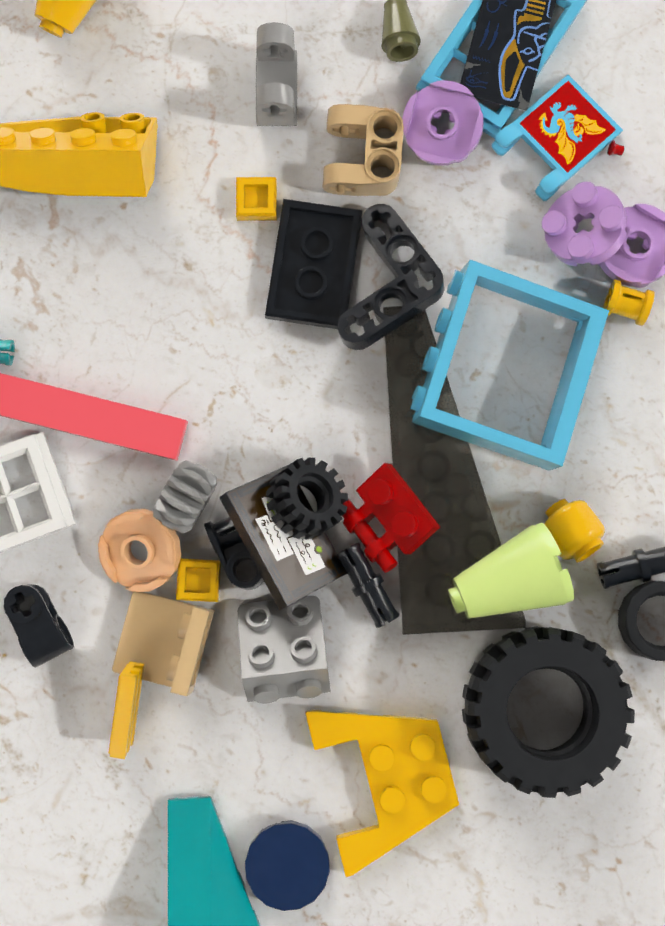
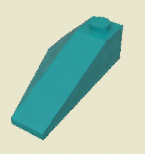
M211 796L168 799V926H260L255 910L252 909L244 888L245 884L240 871L238 872L229 849V842Z

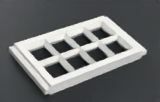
M45 433L32 434L0 446V489L2 492L0 504H6L15 530L0 537V553L76 525L77 523ZM27 454L36 482L11 491L2 462ZM39 490L49 519L24 528L14 499Z

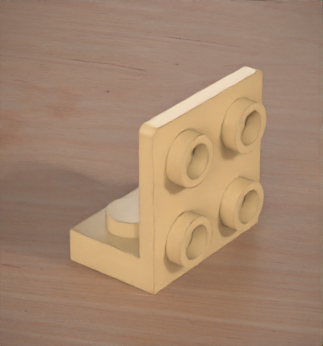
M134 591L131 596L112 671L121 674L130 661L143 663L145 665L142 680L171 687V693L183 696L190 695L194 691L215 610L145 592Z

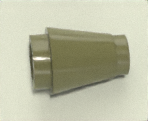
M387 0L384 3L382 50L392 61L403 62L410 60L418 53L421 39L407 1Z

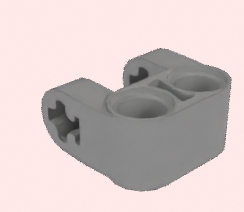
M265 23L257 28V126H297V50H295L293 29L283 23Z

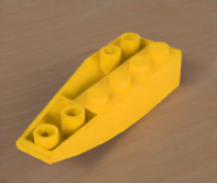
M91 112L81 117L0 123V186L27 192L64 196L147 197L155 178L157 117H144L141 113H127L121 117H105L102 113Z

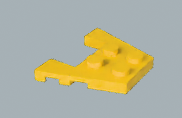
M308 710L305 712L314 750L358 740L378 819V825L336 835L346 877L354 875L459 805L437 719L366 715L351 712H326L322 710Z

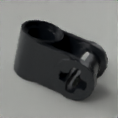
M230 517L215 524L211 521L204 523L212 547L218 558H220L230 582L244 590L256 589L262 585L264 580L259 571H257L255 578L248 582H241L236 575L238 564L246 559L252 560Z
M34 584L20 585L7 593L4 598L5 614L8 616L18 636V641L25 657L33 667L36 668L74 648L71 634L62 618L58 615L49 594L44 588ZM24 596H33L36 603L30 606V610L22 611L19 604L25 601Z

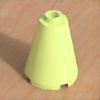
M538 523L529 526L452 579L454 587L448 589V593L456 613L464 611L467 618L470 619L565 605L573 601L574 589L567 568L562 570L557 557L561 555L560 549L546 525Z

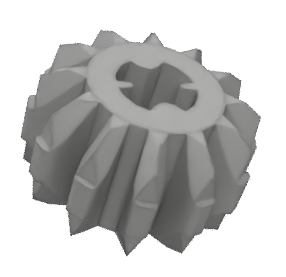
M187 460L179 463L155 503L153 509L154 518L161 521L162 525L171 530H176L183 534L190 531L209 502L217 486V477L200 464H194Z

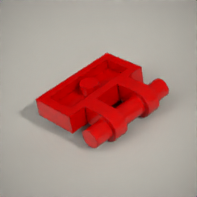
M384 463L356 489V492L365 502L359 509L355 507L350 499L343 503V505L347 506L346 513L342 515L344 518L343 525L350 534H356L365 546V555L372 563L377 562L384 573L391 571L398 564L390 553L395 546L398 545L404 554H412L440 528V525L393 465L389 463ZM374 517L379 520L387 531L380 538L368 524Z

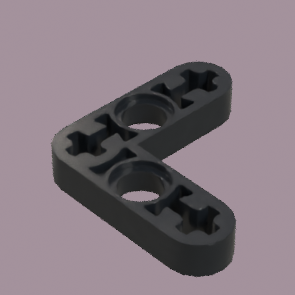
M376 204L369 207L363 214L362 227L367 240L396 278L340 316L338 332L343 344L353 350H363L436 303L445 291L444 278L440 268L397 212L386 204ZM375 221L387 222L391 234L388 240L382 229L374 226ZM400 246H408L414 250V255L406 262H397L392 258L393 251ZM419 268L420 274L427 282L432 280V289L427 290L424 286L419 288L418 278L414 273L415 270ZM389 298L399 299L403 303L402 309L395 315L383 314L380 311V307L385 300ZM371 310L374 311V315L380 323L375 326L374 320L370 319L368 312ZM353 323H357L358 326H363L365 333L360 336L355 332L351 333L350 326Z

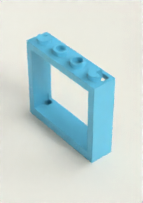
M469 260L461 271H454L452 281L448 285L447 293L452 295L448 309L442 308L434 331L440 333L436 348L429 347L423 362L422 370L427 371L423 387L418 385L412 396L413 402L410 409L415 410L412 423L548 471L562 467L609 310ZM475 285L577 322L540 445L436 409Z

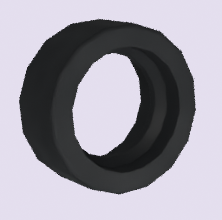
M649 581L634 587L624 597L618 610V627L623 641L633 652L647 659L665 661V646L654 645L646 641L637 627V613L640 606L649 598L665 596V581Z

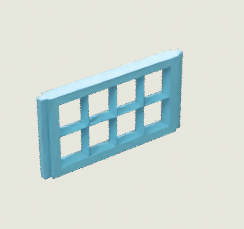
M483 0L472 1L422 75L421 80L416 86L417 91L430 86V83L443 80L440 76L453 57L464 64L466 63L468 55L458 49L470 31L475 30ZM556 0V4L565 10L553 28L548 30L536 78L587 0ZM479 102L483 114V132L495 139L497 133L504 128L516 108L501 105L498 111L495 112Z

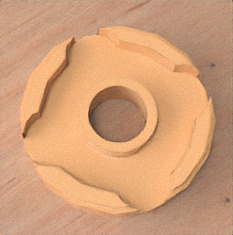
M130 509L112 518L107 523V527L99 539L98 552L100 563L106 575L114 583L119 582L126 587V590L132 592H150L169 581L177 571L181 558L180 539L175 530L162 525L161 521L154 518L153 511L148 509ZM133 540L140 541L146 546L148 551L146 561L138 560L133 556L131 552Z

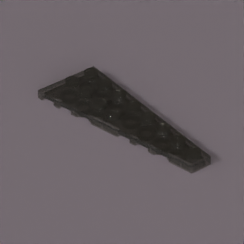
M402 306L383 307V314L395 315L402 309ZM426 310L384 336L392 465L440 525V528L412 554H404L397 545L402 634L526 628V619L523 611L468 619L464 611L456 613L448 593V589L454 587L452 580L454 577L500 547L501 542L469 443L412 423L415 410L410 409L413 402L412 396L418 385L422 387L424 385L427 371L422 370L427 351L430 346L436 348V341ZM446 375L436 409L460 417Z

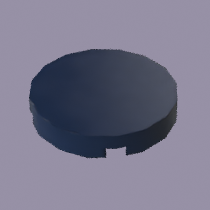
M290 820L269 825L262 829L250 844L245 860L246 880L253 894L266 906L281 911L301 909L314 902L326 886L330 872L328 851L321 836L306 824Z

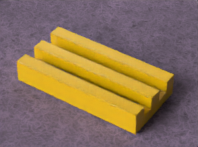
M130 661L119 675L108 752L110 757L125 759L130 746L134 743L145 665L143 663Z

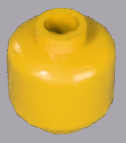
M561 499L545 512L548 519L544 524L555 539L561 552L559 556L562 559H575L578 563L593 555L603 546L604 542L601 538L605 533L604 525L585 501L576 500L568 503L566 499Z

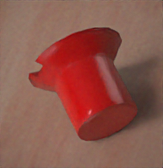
M612 140L607 154L609 156L612 154L621 156L624 152V146L618 145Z

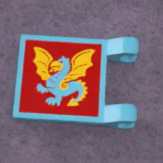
M567 75L514 122L500 130L491 147L498 155L503 156L522 138L553 169L540 181L539 186L535 190V193L543 201H547L572 176L619 136L623 129Z

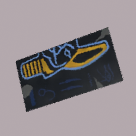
M483 0L460 84L467 87L475 98L527 111L556 0Z

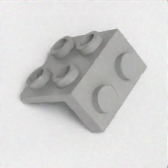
M305 596L279 610L274 600L246 603L239 606L237 614L241 679L247 702L256 701L267 704L275 702L279 698L294 696L314 698L321 693L331 692L321 606L318 597Z

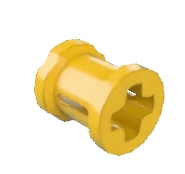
M614 279L609 287L603 308L609 310L608 316L614 313L634 319L636 325L643 326L650 314L655 292L649 289L645 292L622 286L621 281Z

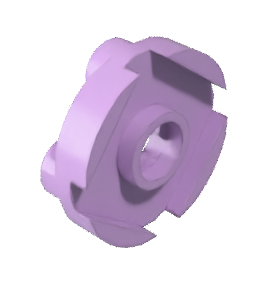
M448 80L430 83V86L423 88L419 92L417 91L409 99L402 117L403 132L407 144L418 158L432 165L445 166L462 162L477 147L482 136L484 123L479 102L475 99L472 92L460 83ZM442 113L450 114L449 121L455 123L453 129L446 130L444 134H438L437 127L432 125L433 118L440 119Z
M581 182L573 189L561 195L552 204L548 213L542 219V228L544 229L545 240L560 261L571 266H578L576 263L584 264L588 262L591 265H595L609 259L622 246L626 236L627 215L622 202L611 190L595 186L591 182ZM592 219L591 223L594 228L591 231L587 232L583 229L576 233L578 224L582 220Z
M635 204L633 207L624 208L627 215V223L625 227L626 236L622 246L613 256L598 265L612 280H619L621 284L626 286L643 288L665 275V213L651 205ZM637 236L641 237L644 240L642 247L646 249V253H632L629 250L630 246L627 244V239L633 241Z

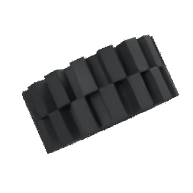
M309 457L305 461L303 458H300L285 467L270 481L269 485L272 487L266 491V497L273 499L266 504L268 511L276 510L277 514L271 518L275 524L280 520L283 521L284 525L280 530L287 534L294 529V538L300 539L305 535V540L312 539L323 534L343 519L341 516L347 511V506L343 505V503L348 501V493H340V490L345 487L344 481H335L334 477L339 473L334 468L329 472L325 470L328 463L321 460L315 465V458ZM298 485L307 488L314 495L317 502V512L308 510L300 502L297 495Z

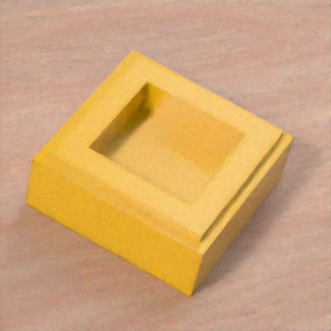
M236 177L237 221L277 220L276 177Z
M180 558L177 573L176 600L219 602L221 561Z

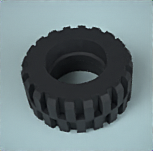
M536 626L527 627L519 632L512 631L502 636L501 641L496 644L491 643L482 651L484 656L478 663L474 662L469 671L472 674L468 685L464 684L462 697L465 699V708L462 709V717L468 730L467 736L471 745L482 761L497 777L505 783L512 784L521 792L527 794L537 792L542 797L556 798L558 792H564L568 796L581 793L580 786L586 783L594 787L604 780L600 774L607 767L613 771L621 762L616 757L619 748L623 746L628 749L632 736L626 733L627 723H634L635 710L629 708L627 704V699L633 696L630 685L622 682L620 677L623 670L615 660H611L606 656L607 651L603 647L573 631ZM539 669H554L565 673L578 685L583 698V715L578 729L564 744L549 750L531 748L522 743L512 732L507 719V703L514 686L523 676Z

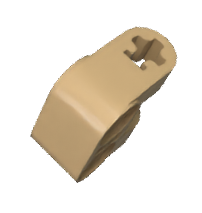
M337 104L329 107L327 132L337 137L366 139L364 164L332 163L324 167L322 185L324 191L349 196H386L396 189L401 170L404 128L403 119L399 113L389 108L366 105ZM386 128L391 130L394 135L383 139L378 137L375 131ZM383 166L387 167L392 174L386 178H380L375 176L372 170Z

